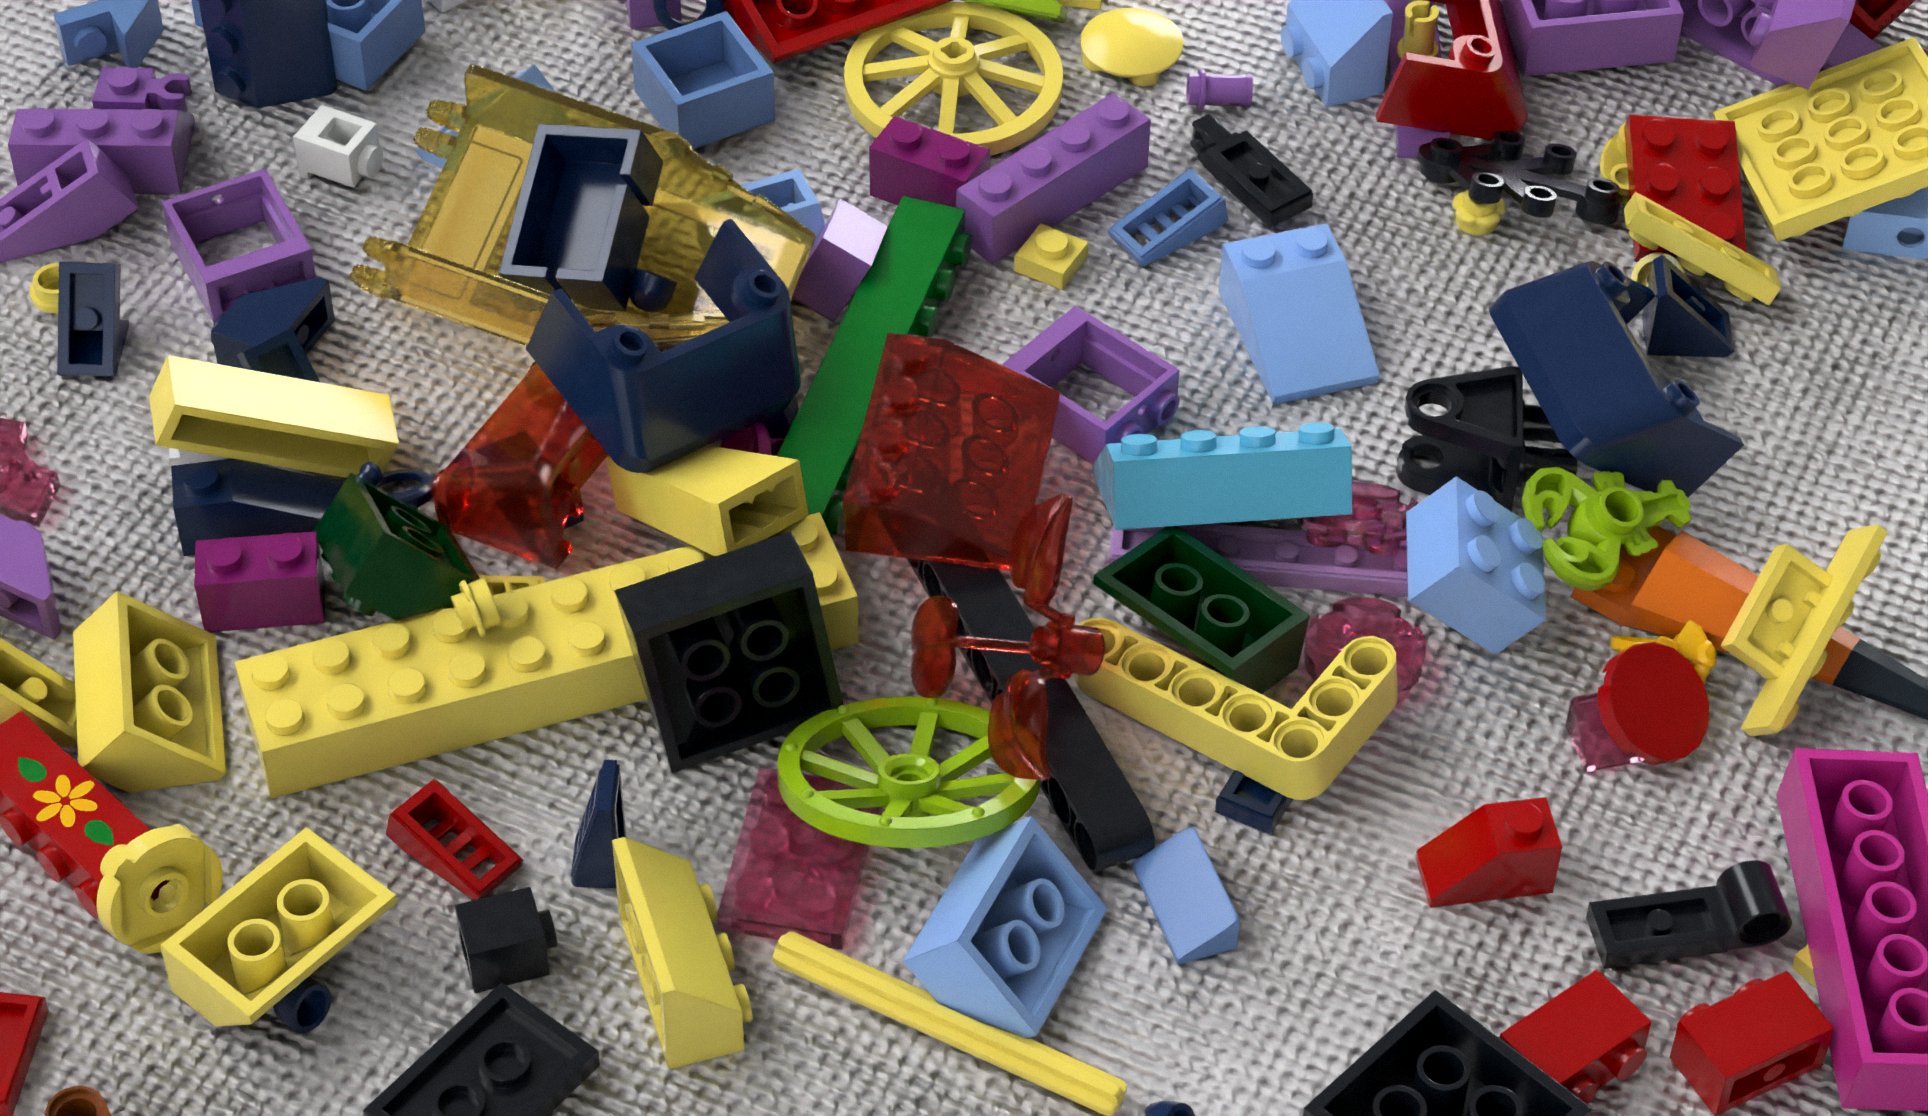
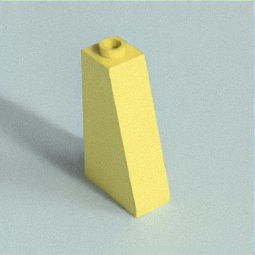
M707 445L650 472L634 473L621 468L609 455L606 456L617 511L714 556L766 540L809 515L800 461L797 459Z

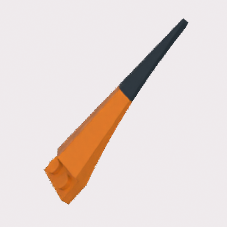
M1655 526L1648 533L1658 542V547L1640 556H1631L1621 546L1620 569L1610 584L1603 589L1585 591L1574 587L1571 598L1622 626L1671 638L1679 634L1685 624L1691 619L1702 627L1707 639L1713 643L1716 650L1729 653L1721 647V644L1759 576L1683 530L1676 536L1659 526ZM1839 627L1834 631L1825 648L1827 652L1826 661L1812 679L1928 720V680L1844 628Z

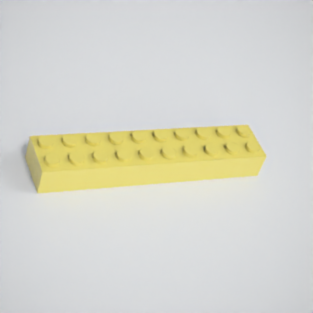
M820 512L810 514L769 537L772 538L791 531L813 572L831 651L859 644L858 595ZM689 545L493 595L501 624L486 629L485 637H480L475 627L464 631L454 606L234 661L244 711L271 799L647 700L614 590L716 556Z

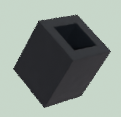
M531 887L454 905L460 944L474 993L495 989L501 982L507 986L550 975L547 949L557 947L555 928L549 909L537 911Z

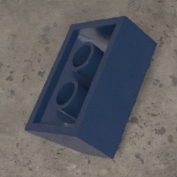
M198 0L215 92L255 108H263L328 96L337 90L324 0Z

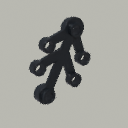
M1497 131L1494 133L1492 144L1463 147L1460 142L1454 139L1439 137L1419 147L1417 159L1421 163L1420 172L1423 176L1440 183L1458 182L1469 191L1468 195L1477 202L1485 204L1497 203L1501 199L1502 190H1504L1521 205L1523 212L1534 217L1546 218L1552 216L1556 198L1559 196L1577 201L1575 212L1586 221L1596 224H1611L1618 219L1622 196L1619 194L1620 188L1615 182L1604 178H1592L1588 180L1587 186L1545 176V174L1568 175L1573 172L1577 152L1569 146L1549 144L1545 147L1543 157L1521 159L1525 138L1513 131ZM1492 160H1503V162H1491Z

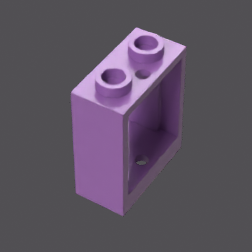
M266 169L161 201L169 242L213 324L219 316L228 312L241 295L316 278L312 249ZM222 195L218 200H212L214 196ZM265 221L277 243L276 245L208 267L194 244Z
M1074 306L1001 365L1000 405L1094 464L1106 444L1121 443V439L1128 435L1148 434L1156 426L1164 425L1172 419L1180 402L1178 396L1179 369L1087 312ZM1082 363L1135 396V398L1104 422L1053 390L1052 387Z

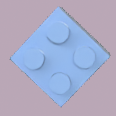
M1457 476L1406 512L1408 601L1495 655L1547 620L1542 531L1536 530L1530 520L1514 514L1497 503L1488 493L1481 490L1478 491Z

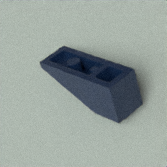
M234 459L171 466L173 510L183 556L195 555V543L198 540L313 532L344 482Z

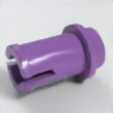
M1199 68L1197 74L1188 73L1186 84L1187 105H1197L1198 111H1203L1205 105L1251 107L1253 97L1252 74H1206L1205 69Z

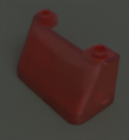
M536 362L531 365L527 375L446 469H442L436 475L431 488V496L434 500L438 521L448 526L452 533L558 569L572 551L571 542L562 539L567 518L569 515L578 518L584 511L580 489L606 459L608 454Z

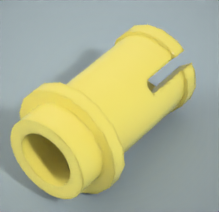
M1413 1L1405 7L1404 37L1400 39L1397 45L1399 58L1402 59L1405 52L1431 57L1438 56V45L1434 41L1436 21L1439 15L1436 5L1430 7L1429 17L1428 9L1430 2Z

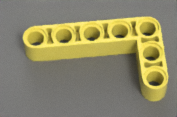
M1091 618L1082 621L1073 629L1070 635L1075 680L1079 689L1086 695L1295 800H1308L1324 792L1394 709L1398 701L1396 651L1385 639L1375 636H1363L1347 644L1295 706L1290 709L1113 620Z

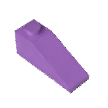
M86 138L0 199V263L94 239L112 226L121 223L128 215L139 208L128 173L91 140Z

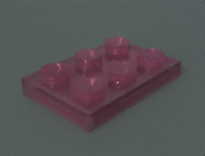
M759 768L718 908V930L777 940L788 932H795L826 947L843 950L870 845L830 835L803 821L789 809L782 799L778 787V770ZM803 774L809 785L816 791L858 789L857 787L848 786L828 778ZM879 807L856 808L855 810L878 815Z

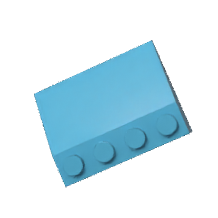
M1307 423L1299 426V431L1276 433L1273 428L1254 426L1240 430V435L1216 437V434L1211 431L1193 430L1182 433L1180 439L1158 441L1153 435L1133 434L1123 437L1121 443L1106 444L1093 464V476L1115 530L1352 514V446L1341 429H1335L1333 425L1327 423Z

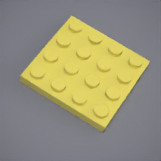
M1915 37L1821 71L1816 76L1809 90L1789 83L1712 112L1714 120L1735 121L1739 171L1777 242L1792 236L1803 235L1816 227L1844 217L1855 216L1865 209L1895 198L1907 197L1917 190L1928 187V57Z

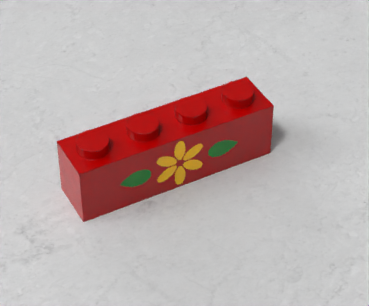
M22 711L0 725V824L3 830L17 846L21 847L27 843L36 852L37 858L45 872L58 883L65 879L75 889L76 896L84 909L92 917L98 919L97 893L103 878L100 871L103 857L116 845H127L133 839L151 829ZM165 880L161 882L154 889L151 895V898L153 900L159 897L160 888L166 885L169 881Z

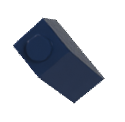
M316 277L241 295L226 314L218 317L211 331V341L214 345L217 364L243 368L237 354L289 328H293L307 355L335 321L329 280Z

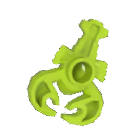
M1560 467L1541 468L1526 482L1521 503L1525 518L1530 520L1536 530L1540 532L1544 530L1546 525L1549 529L1558 525L1568 505L1574 508L1567 523V535L1569 537H1560L1557 539V544L1552 538H1549L1543 542L1542 549L1545 560L1558 577L1572 587L1593 591L1603 589L1615 578L1620 569L1621 546L1625 548L1629 555L1640 556L1658 547V542L1648 533L1651 528L1660 525L1665 519H1668L1680 529L1692 520L1688 512L1691 508L1690 502L1683 490L1676 489L1672 480H1661L1657 487V493L1651 491H1630L1625 487L1624 475L1621 472L1603 471L1600 473L1596 471L1593 474L1594 488H1592L1575 474ZM1543 509H1546L1549 515V518L1546 521V525L1543 516Z

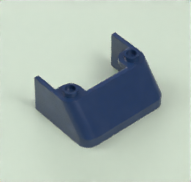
M732 218L723 221L694 278L729 323L661 352L647 334L630 325H613L596 332L563 289L560 288L551 293L526 347L531 357L610 458L627 471L634 473L650 472L782 412L791 405L800 389L801 377L788 289Z
M1589 261L1506 290L1489 307L1490 316L1558 439L1583 464L1600 472H1621L1626 483L1653 493H1657V487L1661 480H1672L1676 489L1683 490L1688 498L1744 446L1739 436L1703 420L1696 408L1700 401L1687 384L1679 379H1674L1670 382L1654 373L1627 324L1656 296L1650 288L1626 277L1612 263L1605 261L1601 265L1595 261Z

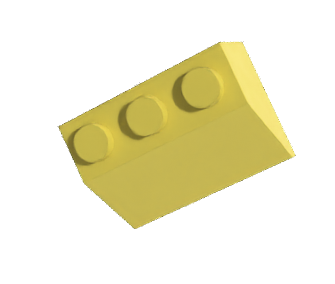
M116 591L73 631L78 764L95 779L129 793L219 781L226 775L216 635Z
M306 827L160 945L171 991L215 1027L252 1024L397 903L396 894Z
M626 837L612 840L619 918L668 1070L743 1051V1024L753 1020L751 1005L744 984H732L729 972L735 970L733 952L727 934H715L712 922L718 920V914L709 883L698 884L691 861Z

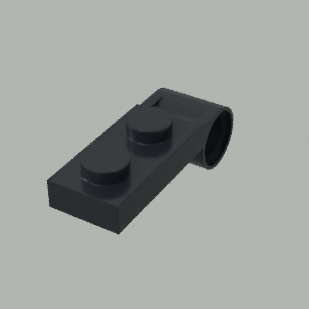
M1759 860L1744 861L1729 867L1719 876L1716 886L1589 902L1586 915L1604 969L1763 946L1783 937L1792 926V919L1773 870L1768 863Z

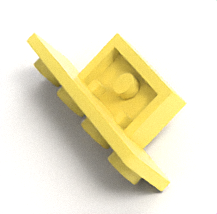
M1875 524L1848 531L1826 571L1788 543L1775 546L1721 644L1722 648L1767 679L1741 726V730L1748 735L1759 736L1778 733L1785 729L1797 715L1799 710L1798 697L1807 681L1814 677L1824 665L1827 658L1825 648L1834 631L1842 626L1854 609L1852 598L1861 581L1874 571L1881 559L1879 548L1888 531L1880 525Z

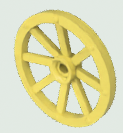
M948 2L863 32L852 45L846 58L844 91L848 107L855 119L867 132L877 138L894 116H901L933 90L942 96L938 131L990 149L991 156L1011 150L1027 142L1050 123L1061 103L1063 67L1058 51L1053 43L1041 30L1027 20L1003 9L988 5ZM952 27L950 37L941 39L938 42L916 33L927 29ZM972 28L987 31L1004 38L973 46L967 40L968 29ZM892 42L922 55L870 63L883 48ZM1026 51L1035 60L1042 75L988 60ZM921 74L881 108L870 98L864 82ZM983 78L1040 94L1025 112L1016 117ZM972 94L999 126L971 133H954L958 97Z

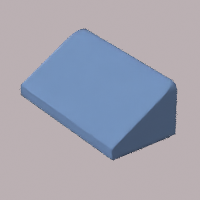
M1194 826L1178 832L1132 862V869L1177 965L1237 949L1240 929L1239 917Z

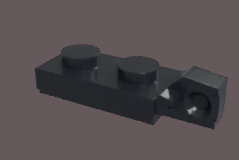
M1210 114L1193 121V135L1190 145L1199 154L1197 158L1203 167L1269 228L1312 207V189L1247 130L1240 134L1237 132L1231 134Z

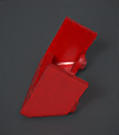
M1424 0L1446 4L1454 39L1449 50V59L1405 52L1375 114L1377 122L1437 132H1451V134L1493 140L1494 133L1497 131H1513L1520 134L1528 120V110L1501 1Z

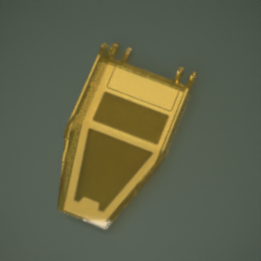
M471 64L464 74L466 105L438 99V101L433 100V102L429 103L425 113L431 119L430 121L435 122V124L459 132L458 136L455 137L426 127L417 129L413 141H415L414 144L418 145V148L428 153H433L435 156L447 158L408 245L393 240H383L376 236L367 237L362 250L373 260L383 262L385 271L374 267L371 268L368 265L357 264L354 265L349 276L351 281L359 288L380 299L389 298L527 346L550 298V294L501 278L499 270L538 124L642 130L663 160L653 205L643 206L650 217L637 268L678 282L675 292L668 306L655 313L645 312L637 308L632 303L630 296L626 312L590 309L576 304L571 298V301L596 332L613 325H630L647 334L654 344L685 342L729 323L694 278L723 221L731 218L784 282L791 301L816 240V234L760 193L756 197L735 182L733 174L717 163L716 166H713L691 150V143L677 133Z

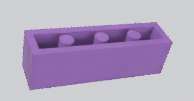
M1113 92L956 189V208L965 210V233L972 235L971 249L994 265L1022 247L1040 223L1054 227L1147 168L1151 119Z

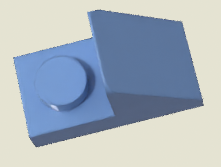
M98 0L53 14L61 53L68 66L118 51L127 67L138 68L164 31L158 0Z

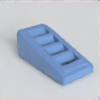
M1189 168L1107 230L1108 235L1140 266L1144 267L1209 234L1229 219L1225 198L1192 168ZM1192 205L1194 209L1189 212L1186 207ZM1175 214L1179 220L1174 223L1168 216ZM1157 222L1165 231L1158 234L1150 225ZM1140 231L1150 242L1142 247L1131 235Z

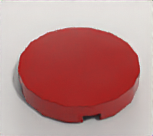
M1648 642L1625 648L1607 661L1602 672H1606L1604 685L1598 687L1597 703L1603 726L1617 747L1627 755L1634 753L1639 758L1646 759L1641 762L1654 766L1683 759L1700 746L1708 729L1709 701L1704 683L1689 660L1672 647L1657 642Z

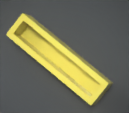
M167 355L149 395L155 444L160 447L348 478L350 473L357 476L360 473L361 466L367 462L375 463L383 474L399 445L390 395Z

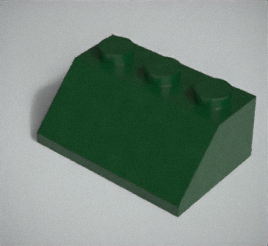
M353 473L349 474L313 532H317L318 543L323 551L321 557L330 564L333 570L331 576L340 584L344 592L342 598L350 606L368 616H373L376 611H379L394 620L450 606L453 605L451 596L461 593L459 583L462 580H465L468 584L480 579L448 526Z
M1177 526L1163 528L1094 574L1093 584L1231 679L1260 694L1266 692L1298 668L1310 614Z

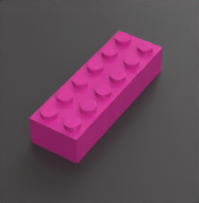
M1794 748L1776 796L1821 1011L1834 1027L1829 1049L1841 1107L1844 1109L1928 1111V793L1918 753Z

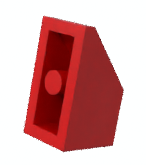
M1542 797L1484 804L1416 850L1415 859L1429 906L1433 908L1553 893L1562 844L1547 798Z

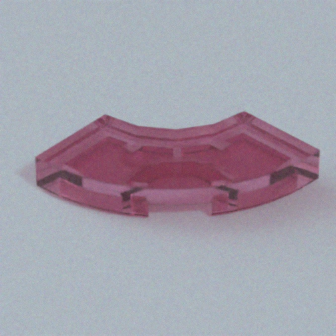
M0 418V514L15 521L22 520L28 522L32 526L39 528L60 488L58 473L38 466L25 454L24 450L28 439L25 422Z

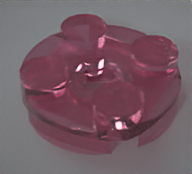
M1352 481V514L1300 518V523L1307 529L1306 541L1318 547H1336L1341 543L1364 545L1365 550L1372 554L1394 555L1400 552L1401 541L1407 540L1406 512L1416 506L1418 502L1411 498L1407 506L1399 502L1400 491L1375 483Z
M1368 597L1343 599L1333 603L1332 612L1324 614L1320 619L1318 613L1310 621L1305 636L1304 665L1314 683L1342 649L1352 640L1363 636H1375L1385 639L1396 651L1397 705L1408 698L1410 689L1421 677L1426 653L1424 634L1416 622L1413 629L1409 622L1400 617L1401 609L1389 602Z

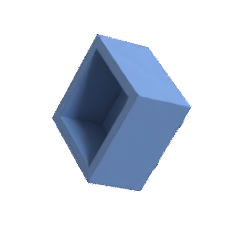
M727 11L631 43L635 93L680 154L775 121L774 72Z

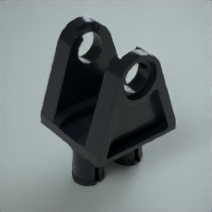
M1509 366L1426 379L1415 383L1408 389L1404 406L1406 416L1409 418L1408 425L1412 430L1421 434L1407 439L1402 444V450L1397 458V477L1408 488L1431 495L1457 476L1478 491L1481 490L1488 493L1497 503L1512 512L1516 487H1521L1522 482H1527L1537 470L1560 467L1575 475L1577 474L1578 460L1567 449L1525 446V441L1561 442L1541 406L1525 404L1523 399V374L1519 367ZM1425 404H1437L1444 407L1448 413L1442 416H1431L1423 413L1419 407ZM1426 455L1437 459L1440 465L1434 468H1422L1410 462V460L1417 456Z

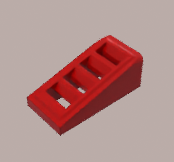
M435 778L389 815L385 835L408 855L472 900L485 898L523 865L524 860ZM433 818L439 824L428 832L422 826ZM452 831L458 837L444 847L438 841ZM469 844L477 849L462 862L455 857ZM486 858H490L497 863L480 879L471 872Z

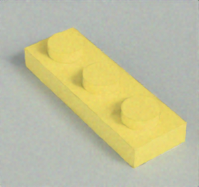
M1634 192L1623 209L1626 228L1630 230L1629 235L1636 242L1651 250H1657L1660 246L1677 255L1676 259L1681 266L1696 275L1704 276L1706 272L1723 280V286L1739 299L1751 302L1753 298H1756L1770 306L1780 291L1781 284L1776 268L1643 195Z

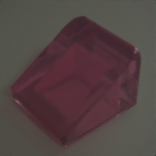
M1598 693L1572 698L1565 727L1586 772L1645 760L1639 758L1634 753L1627 755L1616 746L1603 726L1597 703Z

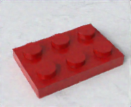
M1629 114L1624 129L1630 199L1634 192H1637L1747 252L1735 121ZM1633 239L1634 262H1639L1646 255L1657 252L1677 257V255L1660 246L1657 250H1651Z

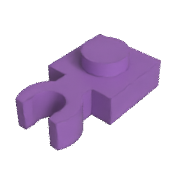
M102 67L92 103L93 108L160 109L187 112L185 96H191L192 89L189 76L186 74L173 73L159 79L156 78L154 68Z

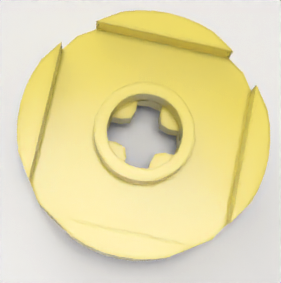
M180 824L156 828L136 837L127 845H116L105 854L101 861L100 871L103 878L97 893L98 917L103 927L122 944L130 945L134 950L146 954L162 952L160 945L196 917L202 911L205 904L209 906L219 898L223 878L220 859L197 835ZM165 880L169 881L166 885L160 888L159 897L153 900L151 898V895L154 889L161 882Z

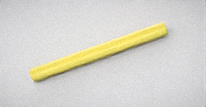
M788 932L786 935H782L776 944L772 960L777 967L1100 1114L1113 1116L1124 1102L1127 1084L1123 1080L1033 1039L1021 1037L965 1016L937 1003L930 993L798 933Z

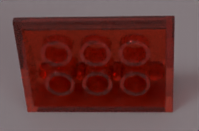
M888 333L842 502L846 551L1022 572L1060 403V392L946 339Z

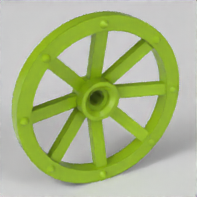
M898 696L867 699L841 705L838 709L824 711L808 719L790 733L780 748L777 764L778 787L782 799L789 809L803 821L825 833L845 840L891 848L948 846L972 841L995 833L1011 825L1030 809L1039 794L1041 783V759L1038 748L1030 736L1018 725L987 709L968 703L935 697ZM916 725L910 753L892 756L884 750L868 730L886 726ZM937 728L954 730L979 738L978 741L941 764L930 758ZM845 736L875 773L815 752L827 743ZM1000 751L1009 758L1016 768V772L957 779ZM801 770L857 789L816 791L806 781ZM998 794L989 801L975 807L954 801L955 799ZM884 807L882 815L855 810L856 808Z

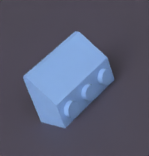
M1030 816L975 841L903 959V962L937 1003L974 1020L1028 1039L1037 1036L1108 908L1035 818Z

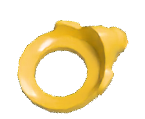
M1691 619L1674 639L1660 636L1657 639L1635 636H1611L1610 640L1611 649L1618 653L1635 644L1657 642L1672 647L1691 662L1704 684L1711 669L1717 663V652L1713 643L1707 639L1702 627Z

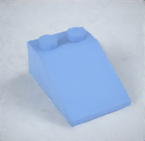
M1327 223L1222 244L1218 292L1273 405L1379 383V370L1348 265Z

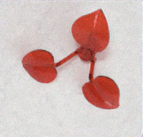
M1060 494L1033 506L1020 518L1013 534L1010 551L1012 583L1017 588L1025 589L1023 601L1026 606L1052 620L1045 626H1038L1034 630L1030 642L956 636L959 610L953 600L943 596H933L925 600L918 608L911 628V649L913 653L910 666L911 680L918 695L925 698H939L949 688L956 668L955 648L1030 653L1031 659L1035 663H1039L1043 668L1036 671L1023 669L1014 676L1009 677L1006 683L1007 692L999 694L994 699L989 713L988 745L991 756L1003 771L1021 779L1047 780L1051 778L1046 758L1048 704L1044 680L1056 677L1070 679L1072 674L1092 676L1099 670L1104 657V638L1102 632L1097 627L1074 624V614L1061 613L1048 605L1055 595L1060 580L1070 513L1075 495Z

